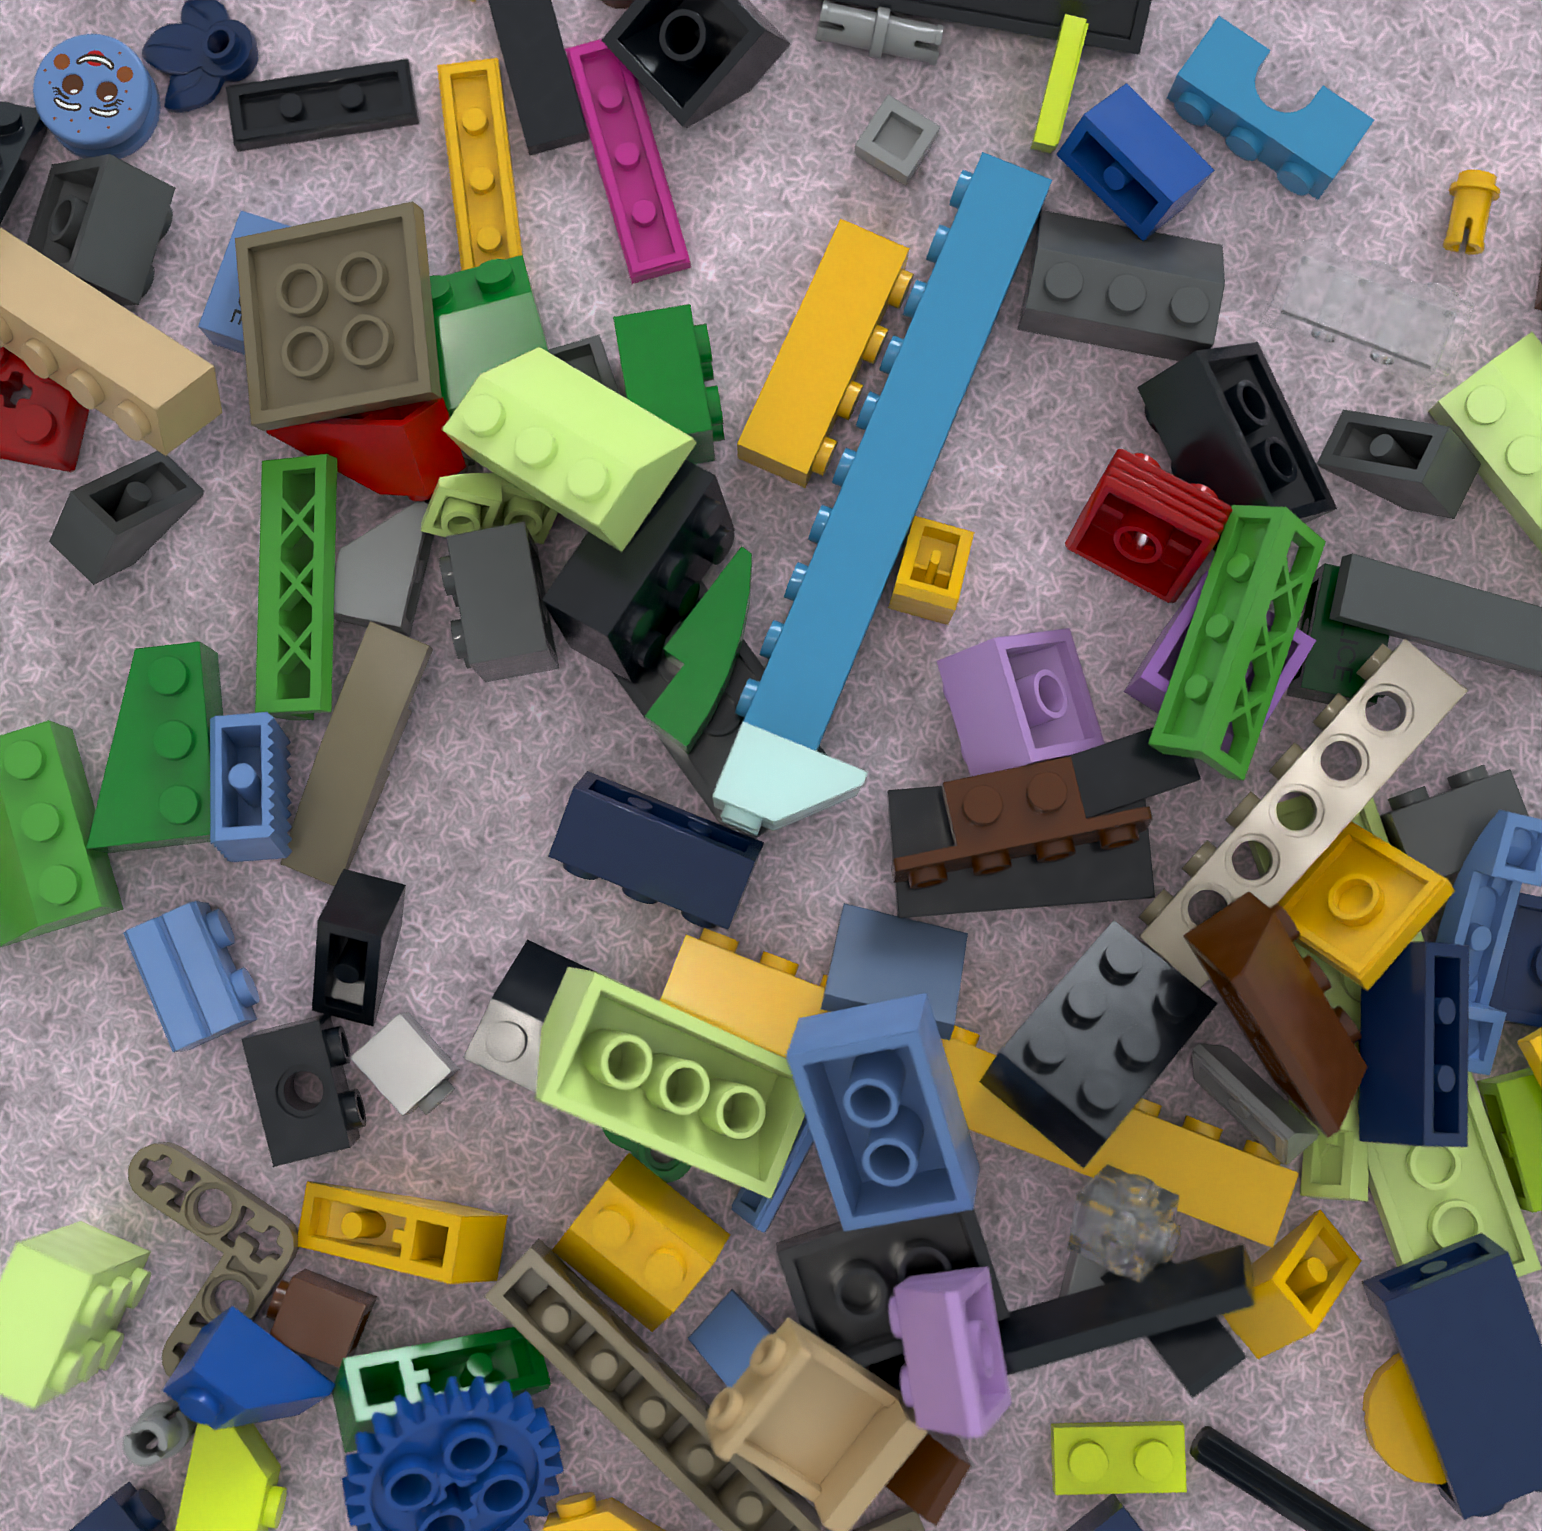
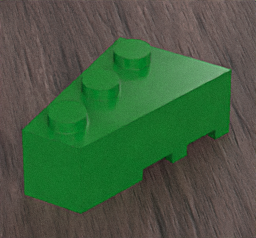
M200 641L135 648L86 849L104 853H117L210 842V718L222 716L223 706L218 653Z

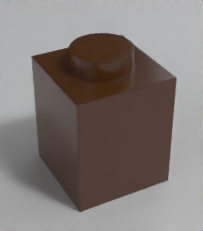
M304 1269L292 1276L290 1282L282 1280L277 1286L266 1314L267 1318L274 1320L270 1335L287 1348L340 1368L343 1358L355 1355L377 1296Z

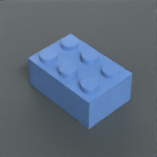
M927 993L799 1018L786 1058L843 1231L972 1210L974 1208L980 1165Z

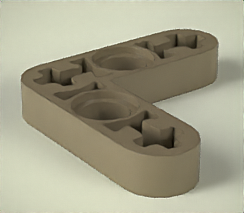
M158 1142L140 1149L133 1156L128 1167V1181L132 1190L142 1200L224 1253L165 1343L162 1351V1365L170 1378L185 1355V1351L180 1348L181 1344H192L201 1328L206 1325V1323L196 1320L199 1313L208 1323L222 1313L215 1302V1293L218 1286L225 1280H234L241 1283L249 1295V1304L243 1314L254 1321L296 1257L299 1247L298 1230L296 1225L287 1216L183 1147L172 1142ZM168 1156L172 1160L168 1171L183 1183L191 1181L193 1173L201 1177V1180L186 1193L181 1207L174 1202V1199L184 1191L168 1182L159 1184L155 1188L149 1183L153 1177L151 1169L146 1167L149 1160L156 1162ZM208 1189L223 1191L230 1199L231 1214L229 1219L221 1226H213L206 1223L199 1214L198 1202L201 1195ZM247 1208L253 1211L255 1216L245 1223L259 1233H264L272 1227L280 1232L276 1243L283 1249L281 1256L272 1253L261 1259L256 1254L260 1243L246 1232L239 1234L235 1242L227 1237L242 1222Z

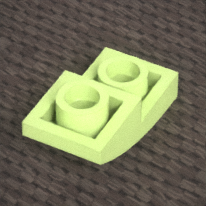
M495 473L455 474L439 477L421 521V532L447 538L446 536L525 522L534 542L544 544L558 512Z

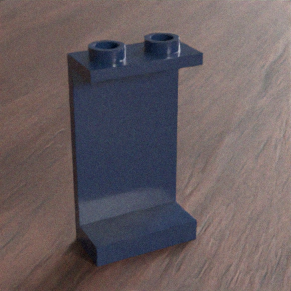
M1479 1233L1361 1281L1370 1306L1389 1322L1447 1480V1483L1436 1484L1441 1496L1466 1520L1471 1517L1493 1515L1501 1511L1505 1504L1534 1491L1542 1492V1344L1509 1252L1483 1233Z

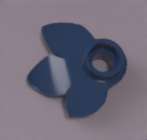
M186 0L181 10V23L167 24L156 29L147 39L141 52L144 60L161 73L171 76L164 107L172 113L192 111L213 102L225 81L234 83L246 79L256 68L259 59L257 43L252 31L242 22L231 19L226 7L217 0Z

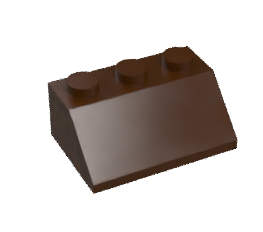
M1247 892L1183 935L1275 1085L1329 1138L1340 1131L1368 1067L1354 1043L1362 1039V1036L1352 1019L1339 1005L1335 1008L1331 1007L1324 995L1326 991L1332 988L1331 984L1315 960L1309 955L1302 958L1293 944V941L1301 937L1287 912L1278 903L1269 908L1251 892Z

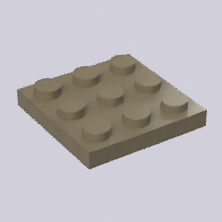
M412 201L235 238L251 426L266 431L442 398L424 212L416 203Z

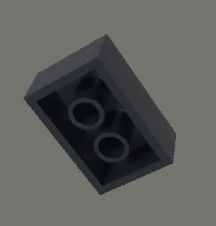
M685 459L623 552L588 531L542 598L543 603L570 648L633 683L642 668L648 669L657 661L665 645L666 632L678 615L682 617L691 610L700 592V581L712 564L718 565L725 559L734 541L735 528L716 475Z
M1113 920L1000 1049L980 1080V1083L1084 1169L1218 1003Z
M974 1208L972 1210L850 1231H843L839 1221L776 1243L778 1258L800 1325L862 1367L905 1353L902 1338H895L891 1329L889 1301L891 1297H895L894 1287L910 1276L988 1266L997 1320L1000 1321L1010 1317Z

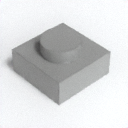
M887 95L856 142L854 155L906 186L939 136L940 126L890 95Z

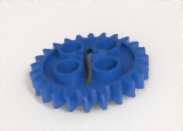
M455 1376L449 1377L444 1393L435 1395L427 1383L421 1384V1400L414 1404L400 1395L394 1397L397 1414L393 1417L380 1412L372 1414L375 1433L357 1432L355 1441L358 1453L345 1456L347 1476L342 1478V1487L350 1526H357V1531H532L528 1516L544 1517L549 1514L545 1497L559 1494L560 1489L556 1475L564 1472L559 1454L561 1447L555 1427L550 1425L546 1409L544 1407L534 1409L531 1395L527 1391L513 1398L509 1382L503 1381L491 1393H487L483 1376H477L468 1391L459 1390Z

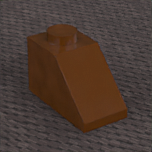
M927 1430V1434L887 1482L885 1487L922 1518L937 1526L969 1471L971 1464L958 1437L952 1434Z

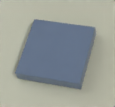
M844 903L821 1009L832 1012L927 993L940 1037L950 1040L955 1026L968 933L907 918L898 919L895 915Z

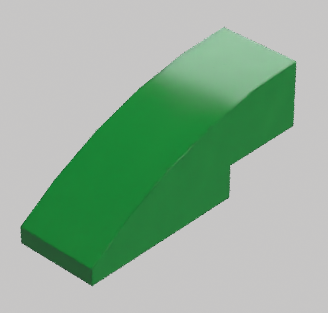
M742 546L663 648L666 659L680 668V670L645 715L650 726L688 754L711 721L730 682L742 646L750 605L752 553Z

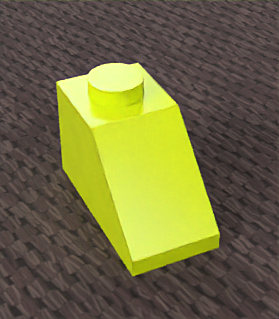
M197 1423L175 1531H268L269 1527L277 1529L285 1507L287 1488L277 1486L281 1465L254 1424L214 1430L208 1425Z

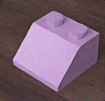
M1070 628L996 637L937 661L943 682V692L950 705L961 742V753L968 766L970 776L1059 759L1105 744Z
M987 1266L910 1276L894 1287L895 1297H891L889 1301L891 1329L895 1338H902L907 1364L902 1366L900 1375L901 1391L905 1405L908 1408L914 1407L917 1428L968 1438L983 1437L1012 1404L989 1268Z

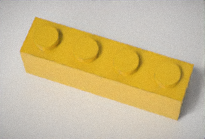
M840 218L737 442L738 459L806 488L813 472L824 476L838 444V441L829 438L838 416L847 420L850 419L864 386L855 382V378L864 360L875 364L889 329L880 326L889 305L900 309L913 280L914 274L905 270L910 248Z

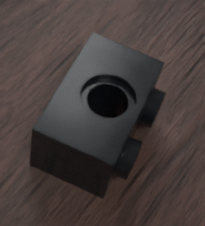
M330 1013L256 1031L241 1039L273 1167L351 1148L360 1138L358 1128L366 1126L365 1108L359 1090L357 1088L349 1090L343 1065L349 1064L351 1060L349 1044L343 1027L341 1025L333 1027ZM297 1072H311L320 1079L323 1085V1097L320 1102L309 1103L302 1100L296 1094L294 1078Z

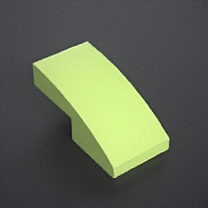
M1358 1090L1340 1131L1329 1138L1289 1099V1104L1319 1132L1318 1138L1303 1151L1300 1196L1316 1199L1368 1202L1367 1142L1359 1141L1358 1101L1360 1097Z

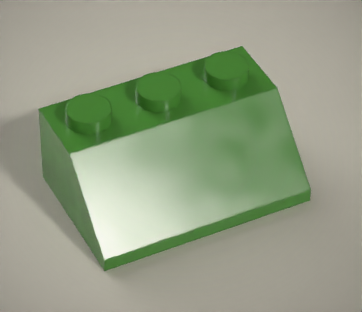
M50 720L0 735V948L123 910L108 853L86 849L95 807L73 729Z

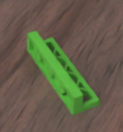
M328 454L262 461L255 713L268 712L275 718L285 720H314V713L332 712L337 458Z
M1231 506L1233 511L1224 526L1148 743L1162 754L1200 759L1228 779L1245 780L1326 543L1324 539L1287 507ZM1293 541L1299 548L1292 569L1289 572L1287 553ZM1273 600L1275 618L1271 630L1268 632L1266 614ZM1250 661H1252L1255 676L1250 691L1247 692L1245 675ZM1232 721L1234 737L1229 752L1226 754L1220 748L1228 724Z

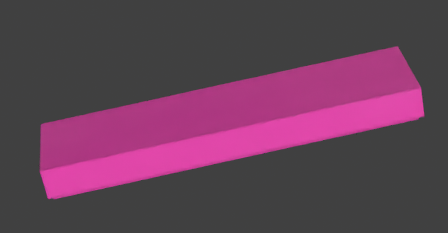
M602 39L566 48L565 52L630 280L634 284L691 268V262L638 79L601 41Z

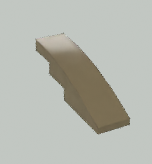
M371 621L369 622L336 702L300 800L289 835L292 840L287 844L292 852L287 858H282L281 865L334 887L343 869H349L389 777L390 771L387 768L412 713L408 707L432 654L433 649L429 645Z

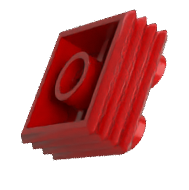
M0 348V459L66 472L74 471L90 409L83 407L72 396L70 391L51 378L44 379L37 376L24 360L6 348ZM23 385H25L32 391L30 399H19L15 405L11 402L12 394L14 391H21Z
M1117 449L1065 541V546L1068 550L1165 602L1175 603L1219 540V536L1224 530L1228 517L1233 510L1229 504L1219 500L1215 492L1207 486L1187 483L1161 469L1158 462L1152 457L1141 453L1133 454L1125 449Z

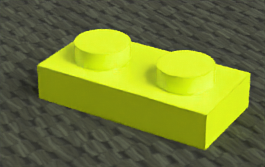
M1181 1421L1051 1423L1052 1487L1055 1495L1187 1492L1184 1424Z

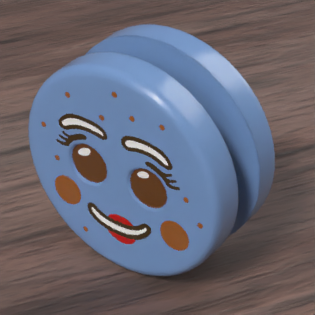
M84 34L69 38L49 51L40 63L34 78L33 99L41 120L68 151L83 159L111 154L119 159L127 157L139 150L150 139L157 126L161 104L156 83L136 53L126 44L115 38L100 34Z

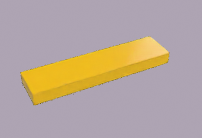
M498 58L437 65L461 271L478 267L492 259L505 260L523 255Z

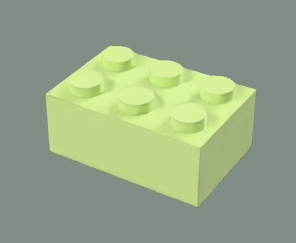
M82 1221L17 1242L0 1278V1394L36 1409L60 1394L65 1395L72 1387L79 1383H86L93 1375L98 1373L99 1369L107 1371L117 1357L124 1340V1333L117 1331L126 1307L134 1309L138 1305L150 1282L151 1272L145 1270L144 1266L151 1251Z

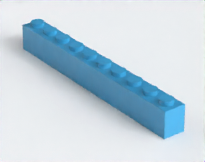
M984 152L981 154L974 173L962 170L949 202V206L958 209L951 228L939 225L926 257L927 261L935 263L928 283L920 280L915 281L904 308L903 315L912 319L905 338L902 339L893 335L883 357L879 371L889 374L881 395L869 391L859 414L856 427L865 430L858 450L856 452L845 448L835 471L832 483L842 487L833 509L821 505L811 528L808 540L818 544L809 566L800 562L796 564L787 585L784 598L794 601L784 624L773 620L763 642L759 655L768 658L769 661L761 681L758 682L749 678L737 704L735 714L745 717L743 722L818 751L1044 205L1052 179Z

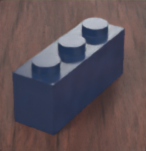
M587 771L572 789L548 857L562 862L563 868L579 878L587 880L602 878L622 887L625 895L638 902L646 904L661 902L678 909L687 921L704 928L720 926L728 930L741 904L764 842Z
M1410 942L1368 991L1361 987L1360 1034L1362 1039L1359 1040L1360 1055L1368 1067L1360 1083V1098L1358 1101L1359 1141L1422 1147H1468L1469 946L1436 942Z

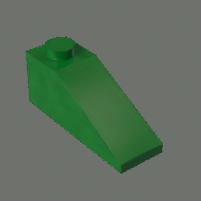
M515 1327L343 1358L334 1382L336 1385L332 1395L344 1453L357 1451L355 1441L357 1432L375 1433L372 1414L380 1412L391 1417L396 1415L397 1408L394 1397L398 1395L406 1398L412 1404L420 1401V1387L424 1383H427L432 1388L435 1395L444 1393L449 1377L454 1376L460 1391H468L477 1376H483L487 1393H491L503 1381L509 1382L513 1398L525 1391L530 1393V1395H534L547 1390L551 1385L544 1355Z

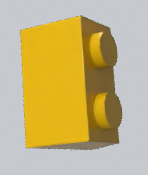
M628 1153L557 1242L552 1251L653 1332L675 1312L711 1268L729 1239L730 1234L633 1155Z

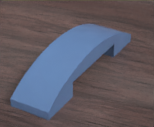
M1499 810L1487 824L1464 861L1453 885L1455 892L1448 898L1436 943L1469 946L1468 1072L1490 1075L1507 1014L1489 1006L1521 885L1522 883L1540 887L1542 885V819Z

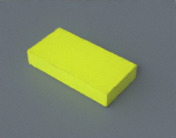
M1067 14L1063 18L1030 149L1052 153L1059 144L1089 25L1086 23L1087 19Z

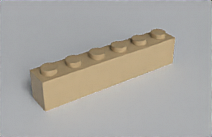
M0 227V348L4 347L24 360L37 376L44 379L49 377L70 391L72 396L83 407L90 410L95 408L116 422L119 428L132 440H143L165 456L222 414L215 367Z

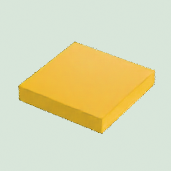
M1351 821L1282 897L1278 904L1287 912L1300 932L1301 937L1295 940L1296 943L1368 991L1455 891L1448 879Z

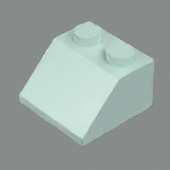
M743 722L712 797L714 807L723 810L720 816L722 817L721 822L757 836L761 826L775 831L856 797L868 772Z

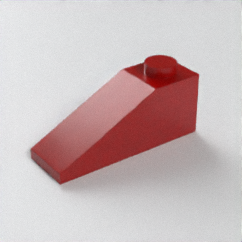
M443 397L266 430L267 434L308 456L328 454L336 457L337 472L380 495L408 496L412 501L427 500L432 497L439 477L455 475L466 468L460 447L442 430L450 419Z

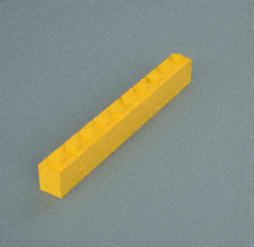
M703 928L699 939L686 934L660 1002L785 1058L798 1019L830 1012L821 1009L827 975L823 974L818 986L795 977L799 964L763 951L760 961L756 962L735 954L739 941L706 928ZM955 1025L950 1040L941 1038L969 1130L1273 1248L1299 1173L1280 1166L1281 1162L1262 1144L1246 1139L1244 1148L1241 1151L1219 1142L1223 1129L1189 1116H1185L1182 1127L1158 1118L1162 1108L1161 1105L1141 1098L1083 1169L980 1083L996 1055L976 1047L980 1037L979 1034Z

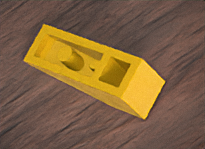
M307 1181L298 1230V1247L448 1284L498 1281L508 1215L456 1203Z

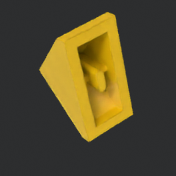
M914 516L888 608L948 625L959 601L974 532Z

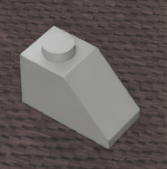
M416 501L340 549L335 566L334 619L336 621L362 627H368L371 621L410 637L434 538L433 534L421 532V521L429 503Z

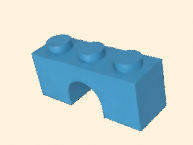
M1218 16L1178 72L1167 99L1174 103L1176 112L1188 123L1198 127L1206 124L1225 137L1228 148L1240 158L1248 161L1258 159L1277 172V179L1289 191L1298 195L1310 194L1319 200L1370 128L1374 119L1324 85H1322L1313 100L1301 110L1279 112L1268 107L1257 93L1255 78L1271 50Z

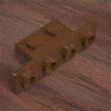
M1071 756L947 781L942 784V793L955 846L895 858L892 860V877L894 883L909 880L911 889H920L948 881L947 872L972 867L975 876L994 874L1011 868V859L1036 854L1037 861L1040 863L1057 861L1075 855V846L1100 841L1101 849L1104 850L1120 848L1138 842L1140 840L1138 833L1144 832L1148 828L1153 817L1150 806L1086 819Z

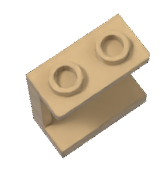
M787 1317L775 1334H768L758 1343L751 1356L749 1367L732 1388L727 1387L717 1395L705 1421L715 1455L725 1461H729L736 1453L812 1501L822 1525L831 1531H849L928 1432L926 1429L917 1428L914 1407L908 1408L905 1405L902 1392L789 1317Z

